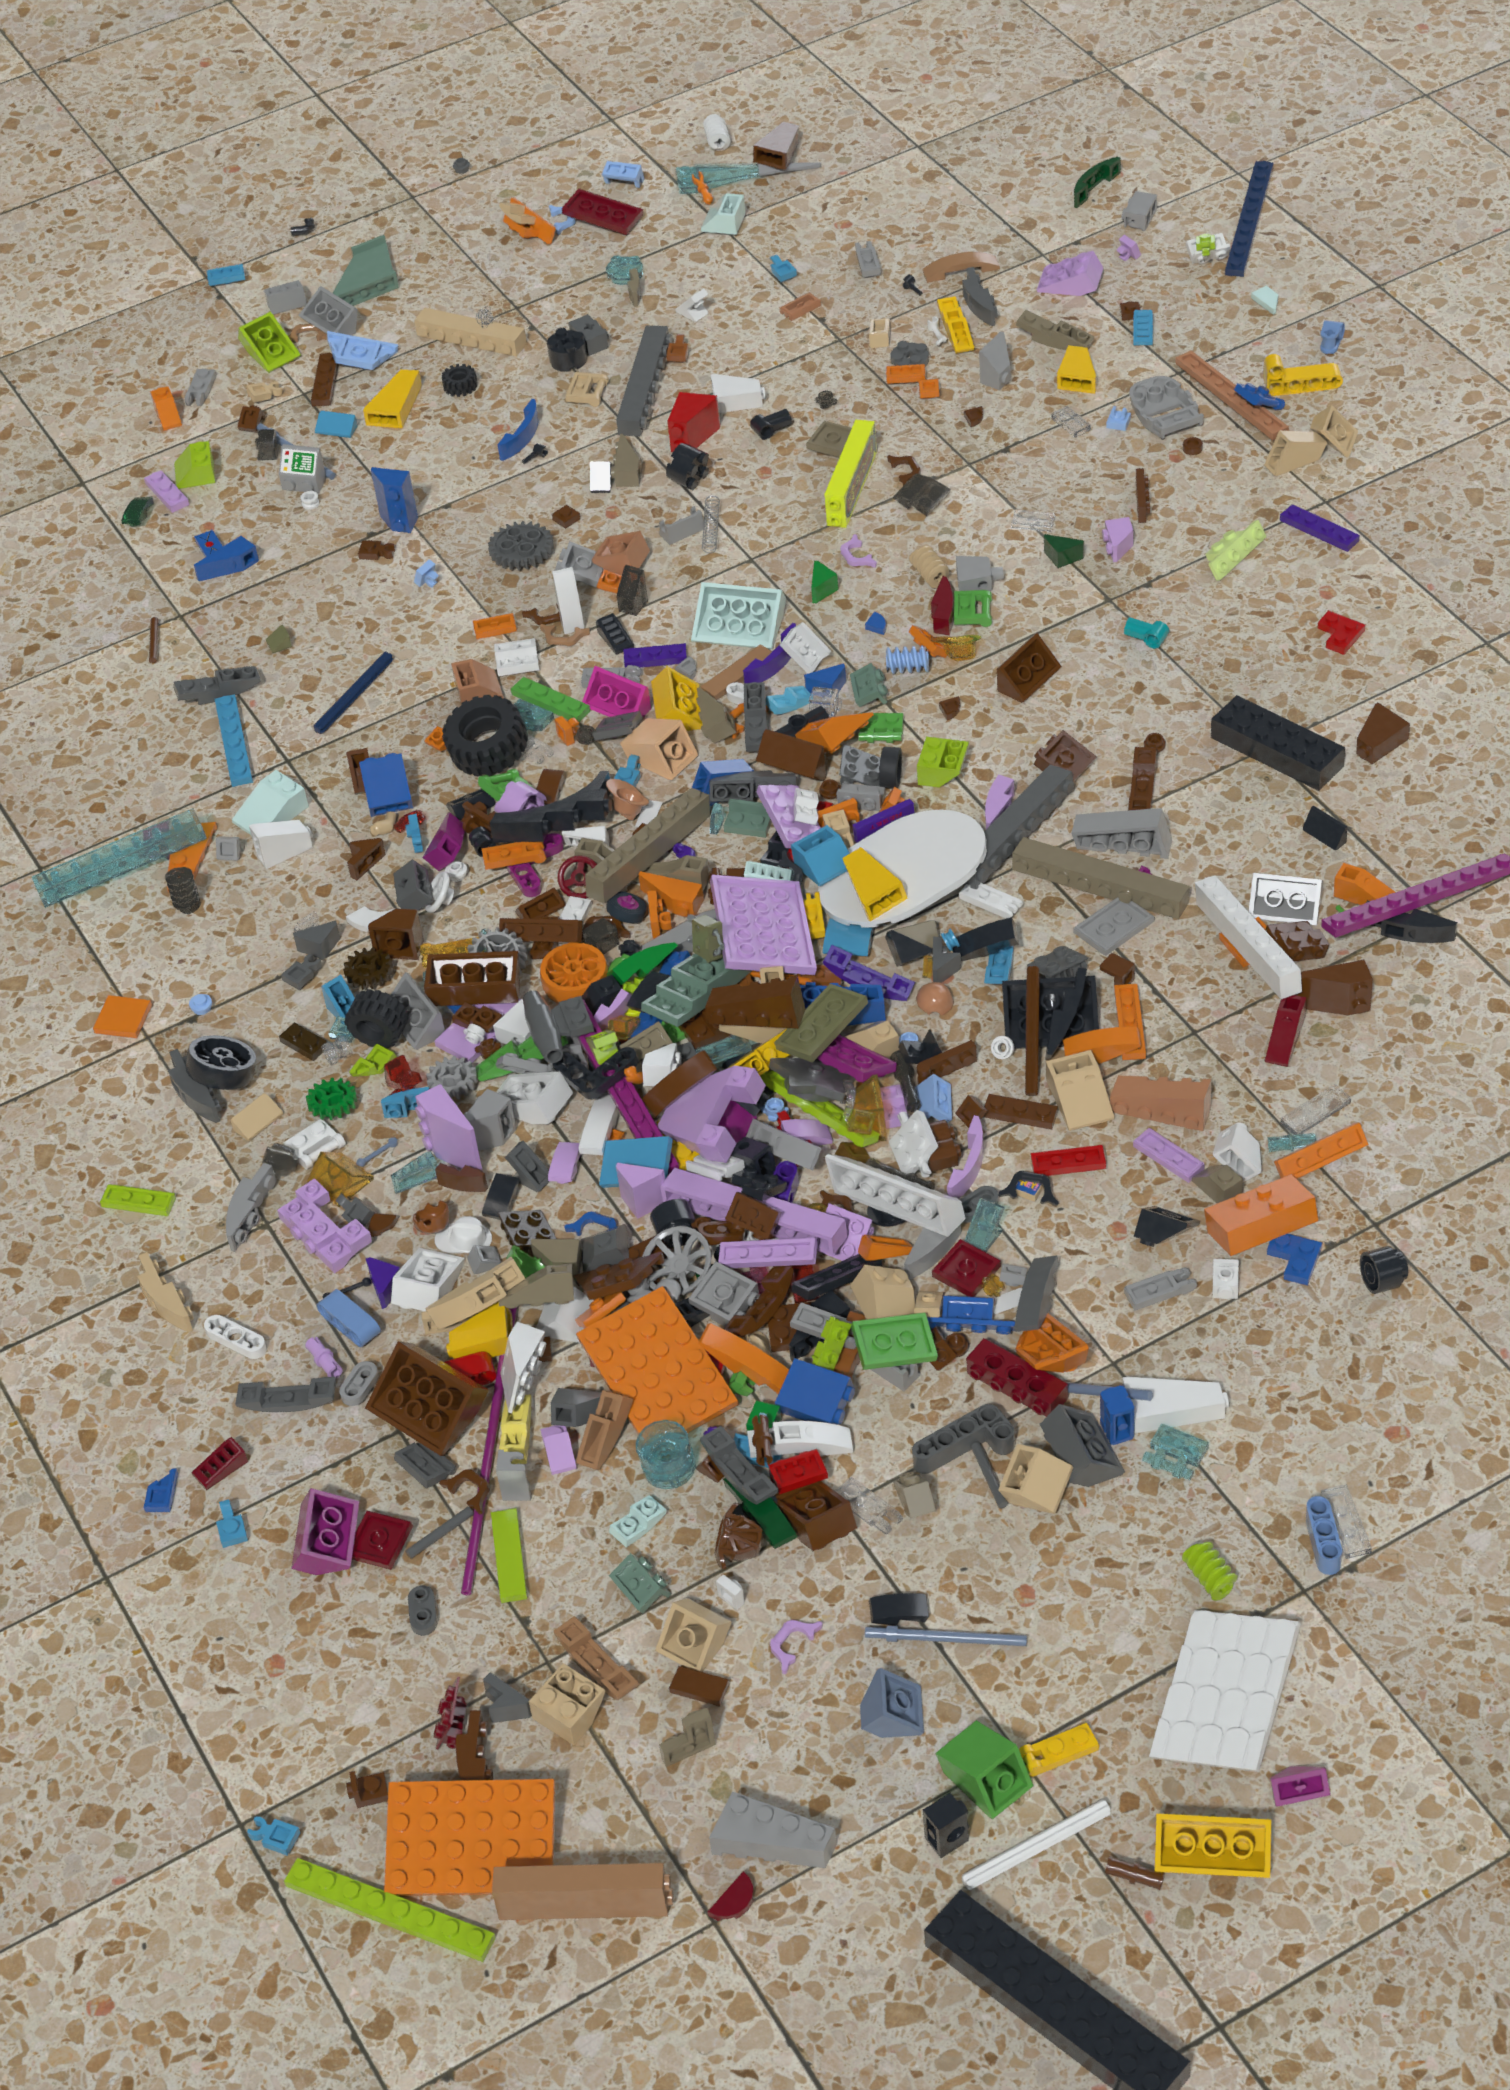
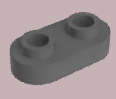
M981 1186L960 1199L965 1214L963 1222H973L997 1207L999 1203L998 1191L991 1186Z
M417 1586L408 1594L409 1620L412 1631L417 1635L425 1636L431 1634L437 1627L436 1601L433 1590L430 1587Z

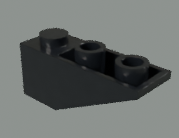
M832 1290L816 1299L810 1305L843 1318H847L850 1312V1307ZM797 1330L789 1344L790 1360L793 1362L794 1358L799 1359L806 1356L810 1350L817 1346L818 1341L824 1343L825 1339Z

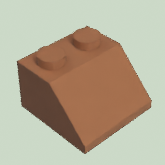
M641 531L607 536L592 558V562L605 570L621 576L624 571L636 574L641 564L645 561L650 549Z

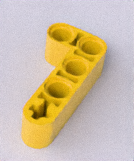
M1270 354L1264 359L1263 380L1266 388L1270 390L1269 394L1272 396L1331 390L1340 387L1343 383L1339 366L1335 363L1284 368L1281 357L1277 354Z

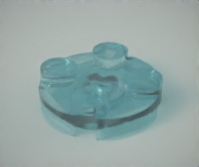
M613 256L611 262L606 266L607 278L612 279V282L615 284L627 285V282L630 281L629 269L636 268L640 279L644 273L643 264L638 256Z

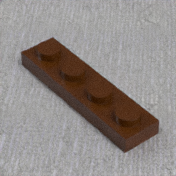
M332 353L319 355L311 396L312 406H331L339 365L335 363Z
M499 919L500 932L507 928L509 934L515 932L517 938L520 937L523 942L581 943L583 925L581 920Z

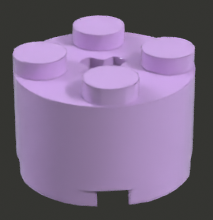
M511 781L506 785L505 792L496 803L494 809L497 813L540 807L544 806L546 797L524 782L515 783Z

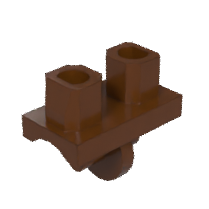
M468 801L463 803L462 807L465 809V815L461 820L463 822V830L470 834L477 827H485L489 830L492 837L490 822L496 812L493 811L487 815V808L480 801L474 805Z

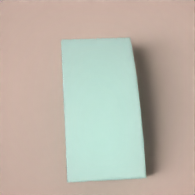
M648 1495L630 1506L628 1515L611 1524L609 1533L625 1547H628L652 1529L663 1518L667 1510L653 1497Z

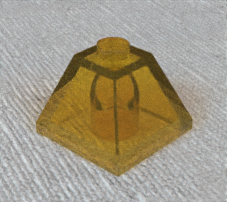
M876 1074L868 1078L850 1094L851 1104H847V1110L849 1115L879 1133L878 1140L883 1142L886 1141L885 1116L878 1075Z

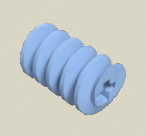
M905 646L902 653H900L898 647H895L894 653L887 647L886 669L888 671V668H890L892 674H895L897 668L900 673H903L905 667H907L909 673H912L913 667L920 673L922 666L926 672H929L928 651H925L924 646H920L919 652H917L915 646H912L911 652H908Z

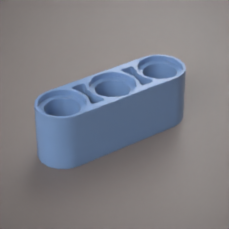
M335 1289L316 1304L319 1313L358 1347H363L381 1332L378 1323L338 1289Z
M1315 1496L1307 1502L1306 1525L1318 1570L1323 1574L1333 1575L1341 1568L1342 1547L1329 1501L1324 1497Z

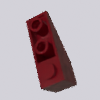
M1292 995L1281 999L1265 1057L1266 1063L1288 1067L1306 1016V997Z

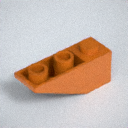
M1347 863L1342 864L1334 880V897L1358 905L1365 904L1367 900L1372 901L1396 893L1367 870Z

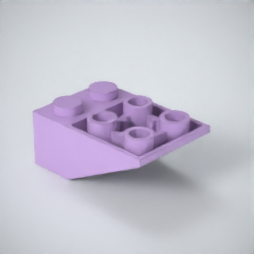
M1093 250L1087 253L1082 252L1073 258H1065L1056 264H1049L1042 272L1037 292L1081 296L1096 291L1103 266Z

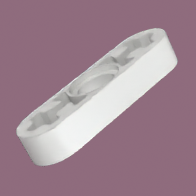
M221 1315L210 1316L204 1322L206 1334L210 1339L250 1359L261 1358L267 1351L265 1340L261 1335ZM235 1333H239L242 1335L238 1340L235 1341L229 1339V1337Z

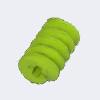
M1212 1542L1194 1544L1183 1553L1182 1560L1192 1570L1193 1575L1198 1578L1199 1583L1204 1586L1205 1591L1210 1594L1212 1600L1219 1601L1225 1598L1232 1591L1237 1575L1230 1573V1566H1224L1225 1559L1219 1557L1218 1550H1212Z

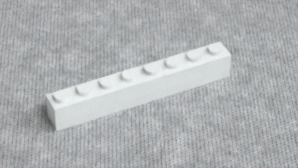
M1216 876L1207 877L1195 882L1198 907L1277 996L1283 999L1302 992L1301 969Z

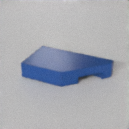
M172 1468L168 1475L148 1486L144 1502L145 1512H171L178 1477L177 1468Z

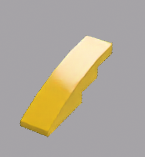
M956 296L937 299L941 319L955 353L974 350L966 318L963 317L961 306L959 307Z

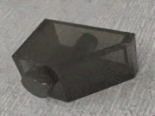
M625 565L616 595L618 611L637 616L648 602L643 569Z

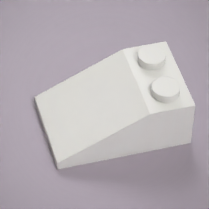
M561 1072L510 1074L496 1091L501 1095L511 1098L514 1118L530 1124L545 1125L555 1120L558 1112L567 1104L568 1099L573 1094Z
M418 1248L393 1277L391 1304L399 1305L404 1309L413 1308L423 1312L426 1311V1307L452 1291L465 1258Z

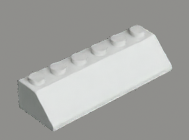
M831 1154L825 1156L834 1193L845 1195L854 1201L884 1211L947 1237L965 1220L962 1202L955 1197L947 1196L936 1190L929 1189L918 1183H913L848 1157Z

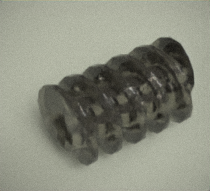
M177 867L168 871L165 875V880L173 907L184 914H191L197 911L201 901L192 870L187 867Z

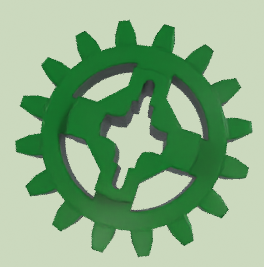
M330 1078L329 1082L322 1079V1084L314 1083V1089H308V1095L306 1096L308 1111L312 1112L314 1117L320 1114L321 1120L326 1116L333 1120L334 1116L342 1118L343 1113L349 1115L350 1109H355V1103L358 1102L355 1086H351L350 1081L343 1083V1078H340L338 1081Z

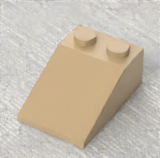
M864 1265L850 1285L866 1320L915 1314L914 1290L905 1270Z

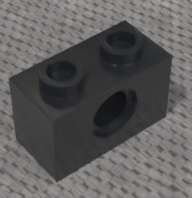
M948 1793L922 1810L925 1839L940 1858L968 1842V1809L962 1800H956L951 1793Z

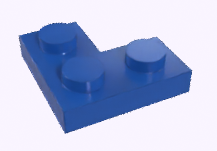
M1285 1234L1270 1240L1267 1247V1255L1289 1260L1284 1272V1280L1308 1286L1322 1250V1242Z

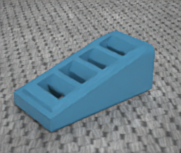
M1134 310L1133 345H1153L1152 310Z

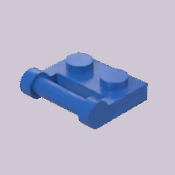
M1237 383L1234 391L1252 405L1271 406L1275 410H1282L1285 406V401L1282 398L1273 397L1269 394L1270 390L1264 386L1259 385V387H1256L1251 383H1246V385Z

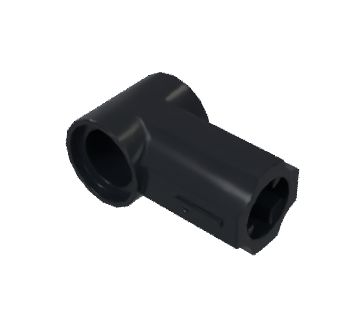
M787 409L768 416L759 414L750 421V427L763 440L769 439L774 434V431L792 424V418Z

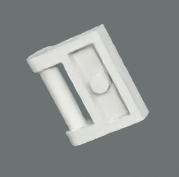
M319 1119L283 1142L284 1149L300 1165L308 1170L313 1166L314 1162L334 1149L342 1148L346 1145V1142L341 1134L336 1133L324 1120Z

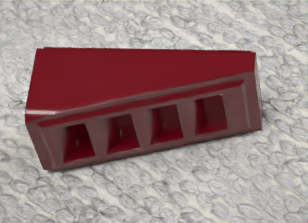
M230 1437L191 1473L207 1491L248 1462L244 1449ZM215 1465L219 1468L217 1471L213 1468ZM206 1471H208L211 1475L209 1478H207L204 1474Z

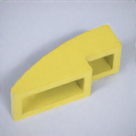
M525 1395L522 1404L516 1405L512 1414L508 1412L505 1399L501 1420L502 1434L499 1450H504V1452H521L524 1455V1459H514L511 1461L512 1464H527L531 1424V1395Z

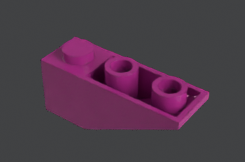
M447 813L422 857L438 871L452 863L462 847L464 836L463 823L452 813Z

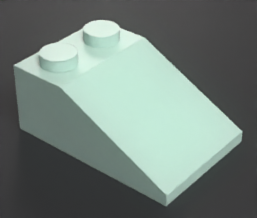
M275 770L257 784L232 818V823L251 835L249 825L290 821L309 807L305 789L278 770Z

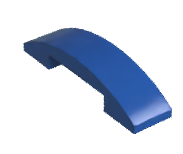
M531 399L524 408L525 419L515 433H506L498 443L501 461L507 460L520 452L533 438L538 427L535 399Z

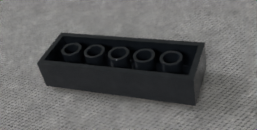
M1238 695L1211 718L1212 739L1315 790L1320 791L1344 767V746Z

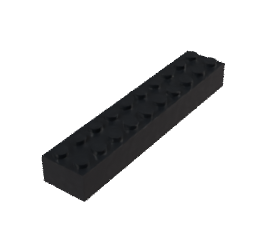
M960 1890L924 1929L925 1946L1113 2090H1180L1190 2078L1191 2061L964 1891Z

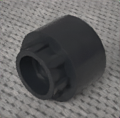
M683 1199L665 1201L656 1206L650 1214V1220L656 1235L671 1227L684 1226L692 1228L691 1224L695 1222L689 1203ZM680 1233V1245L684 1246L691 1235ZM673 1234L662 1239L669 1247L674 1248Z
M1386 1246L1363 1252L1360 1256L1361 1276L1365 1286L1372 1294L1399 1288L1404 1279L1408 1277L1407 1261L1403 1253L1397 1249Z

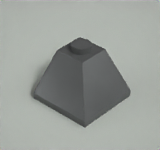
M625 1224L581 1239L583 1273L595 1270L604 1264H618L623 1259L629 1258L627 1226Z

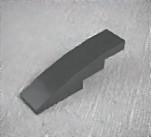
M1057 1255L1033 1259L1021 1290L1014 1326L1015 1332L1040 1329L1052 1306L1050 1295L1056 1285L1053 1275L1059 1266Z

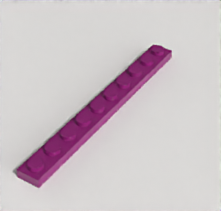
M1505 853L1499 854L1457 871L1427 880L1421 884L1372 900L1338 914H1333L1322 919L1321 927L1336 938L1510 874V856Z
M583 1000L594 1032L577 1036L596 1069L600 1065L597 1063L586 1038L600 1033L602 1030ZM608 1070L604 1076L613 1075L615 1070ZM626 1075L607 1090L635 1139L663 1137L633 1084L626 1081ZM672 1152L670 1155L668 1174H670L674 1168L679 1169V1164Z

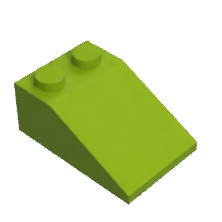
M271 311L238 328L239 341L248 354L268 373L301 357V354Z

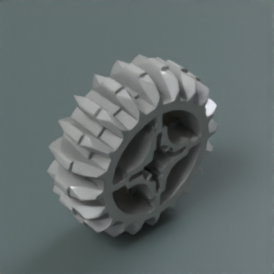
M498 927L495 928V932H491L487 928V934L484 935L479 931V939L472 938L473 945H468V953L482 952L485 948L487 952L518 951L521 976V969L526 967V946L522 945V939L520 937L517 938L515 932L509 934L507 928L500 932Z

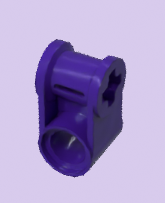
M782 1161L776 1166L773 1175L778 1176L779 1180L787 1182L784 1192L773 1197L793 1203L794 1195L799 1186L797 1166L790 1161Z

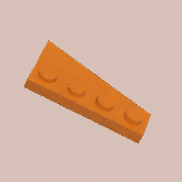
M216 822L173 825L167 878L168 892L191 890L199 871L198 866L200 862H203L205 850L210 846L212 834L217 830Z

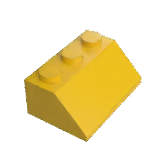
M666 666L651 681L656 719L681 720L686 731L701 729L703 725L699 717L700 707L696 701V698H698L697 688L700 685Z

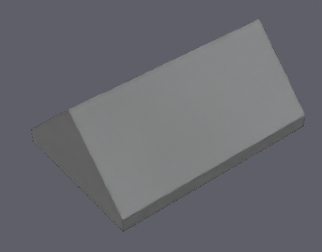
M322 286L318 288L298 315L326 334L327 331L346 335L356 334L357 309Z
M405 972L390 996L398 999V1002L402 1003L404 1009L407 1010L408 1021L402 1034L411 1046L418 1050L434 1042L445 1029L439 1010L410 974Z

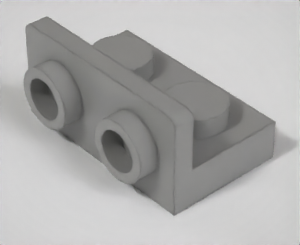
M842 783L841 789L837 790V803L855 798L858 809L879 811L885 798V787Z

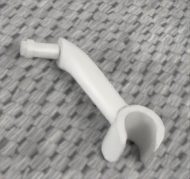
M933 316L932 322L927 321L928 330L933 331L938 340L935 344L938 346L942 342L945 343L947 337L939 331L938 317Z

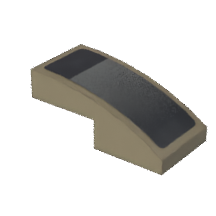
M633 268L629 269L628 293L633 306L638 307L641 299L640 280L637 269Z

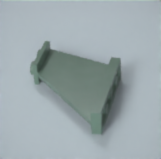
M384 235L351 247L353 257L333 294L355 306L399 288L397 274L392 269Z

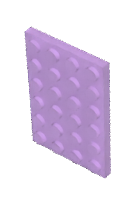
M711 875L710 884L716 919L722 922L724 944L722 953L726 969L760 971L762 967L783 966L784 973L815 975L817 966L799 881Z

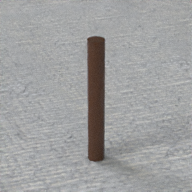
M152 617L150 621L149 662L152 664L157 662L159 619L156 617Z

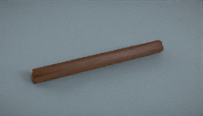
M1028 966L1026 980L1025 1094L1027 1096H1036L1038 1094L1039 967Z

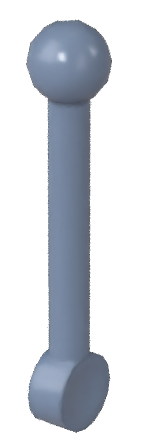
M390 1138L388 1143L365 1158H359L356 1162L357 1166L364 1167L367 1161L389 1147H396L398 1145L397 1138Z

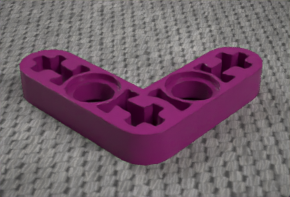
M557 833L548 834L543 842V851H545L546 858L560 853L564 848L562 836ZM534 861L505 866L524 896L536 897L541 893L540 879L531 867V864L535 863ZM520 871L528 872L525 875H517Z

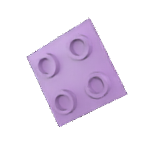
M829 1203L826 1213L846 1220L847 1238L834 1256L826 1255L843 1261L859 1254L858 1248L862 1235H873L874 1227H871L873 1220Z

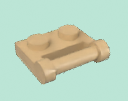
M575 372L566 393V402L589 403L593 407L599 406L601 402L600 396L609 381L608 376L605 374ZM597 383L594 393L589 394L592 384Z

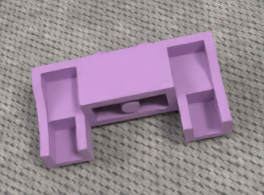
M315 1178L295 1191L297 1197L277 1210L280 1220L290 1229L293 1237L296 1240L300 1239L310 1254L314 1253L334 1274L344 1268L353 1255L372 1242L370 1232L357 1219L340 1229L319 1209L331 1200L328 1191Z

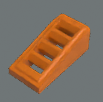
M864 1234L861 1237L858 1253L866 1261L909 1255L913 1246L905 1239Z

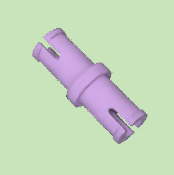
M318 1337L308 1339L305 1347L313 1355L316 1365L322 1367L328 1377L338 1378L343 1369L335 1361L332 1351L325 1348Z

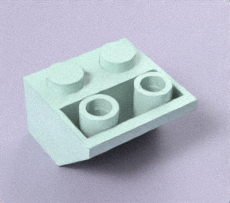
M726 193L714 203L707 213L701 227V232L736 235L746 214L744 195Z

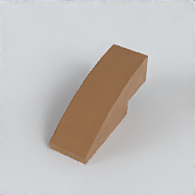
M602 1390L596 1413L589 1415L575 1463L595 1470L601 1468L623 1429L633 1402L632 1398Z

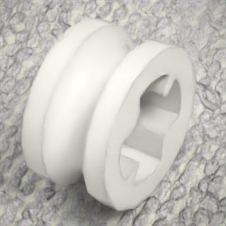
M306 491L300 496L304 509L312 510L319 506L318 494L315 491Z

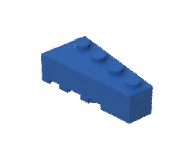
M806 982V985H800L805 1009L827 986H816V982ZM830 983L842 987L841 985H839V983ZM851 984L849 987H842L865 995L868 1000V1004L847 1026L886 1021L881 985Z

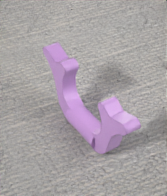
M854 534L850 541L841 545L840 553L847 561V564L851 566L866 565L873 568L876 567V561L872 559L871 554L863 558H856L850 553L849 549L862 547V541L857 539V534Z
M796 1620L787 1621L774 1638L771 1639V1652L780 1661L782 1674H787L789 1665L796 1662L795 1655L786 1654L780 1649L783 1642L790 1633L795 1631L802 1632L809 1640H813L814 1633L822 1629L821 1621L811 1624Z

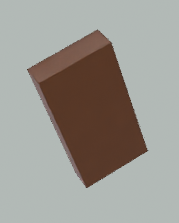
M678 1666L669 1686V1691L672 1694L720 1707L730 1684L729 1679Z

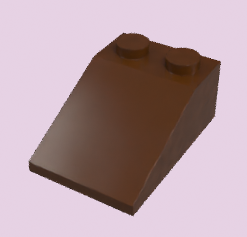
M1364 959L1301 972L1302 992L1295 995L1306 997L1307 1010L1347 1016L1371 1011L1373 978Z
M822 1481L780 1495L777 1493L771 1497L796 1532L800 1542L812 1551L822 1549L828 1543L838 1538H843L849 1532L857 1529L850 1502Z

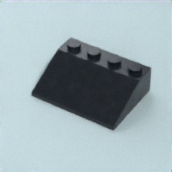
M1086 976L1076 1014L1064 1039L1099 1029L1095 976ZM1075 977L1039 979L1038 1048H1047L1051 1014L1053 1009L1061 1010L1065 989H1074ZM1027 979L1002 981L1005 1036L1013 1041L1014 1049H1026ZM1063 1041L1059 1047H1064Z

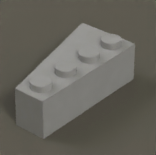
M1162 808L1076 814L1072 829V836L1077 849L1101 852L1111 849L1117 851L1118 854H1127V851L1138 852L1140 856L1149 857L1150 854L1160 855V858H1169L1172 838Z
M733 1791L709 1837L712 1855L722 1856V1853L734 1854L736 1858L747 1859V1856L763 1858L764 1861L769 1862L784 1860L794 1865L819 1868L827 1867L837 1846L834 1827Z

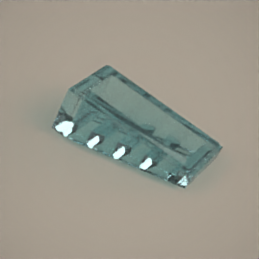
M431 1151L422 1154L390 1175L395 1194L437 1178L435 1171L437 1161Z

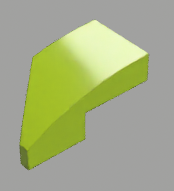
M376 1044L365 1059L362 1057L358 1059L349 1073L353 1077L382 1074L397 1056L394 1052Z

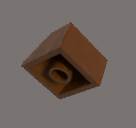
M395 908L368 924L372 947H375L376 952L383 949V953H388L390 959L419 960L424 938L418 910Z

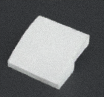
M535 638L494 644L498 676L539 670Z

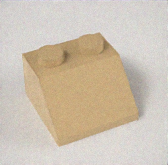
M688 1598L672 1603L655 1651L686 1668L703 1672L723 1646L732 1621Z

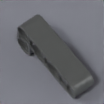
M982 1405L917 1441L912 1447L913 1467L918 1473H931L972 1450L971 1445L975 1442H980V1444L986 1442L999 1455L1010 1454L1015 1448L1014 1427L995 1405Z

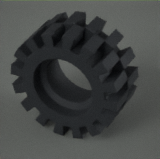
M456 364V367L451 365L449 366L450 369L446 368L445 372H442L444 392L452 397L454 395L460 397L462 394L464 397L467 396L466 393L470 395L478 386L476 372L470 365L467 367L466 364H462V366Z

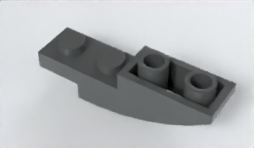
M974 267L966 268L967 279L962 280L964 300L969 309L980 320L990 326H995L998 310L997 306H995L994 296L990 295L988 288H983L980 285V276L976 274Z
M256 666L215 670V677L174 681L173 688L178 701L196 699L198 705L215 702V698L234 694L236 696L258 684L261 678Z
M765 682L743 684L746 752L759 750L763 732L767 729Z
M772 770L716 777L710 779L709 801H729V799L753 801V797H759L756 792L759 785L796 786L795 773H773Z
M178 1049L170 1051L174 1068L168 1070L177 1095L198 1115L215 1123L220 1122L218 1112L221 1111V1107L217 1098L212 1099L211 1097L214 1096L212 1088L199 1084L187 1074L185 1069L186 1056L182 1057Z

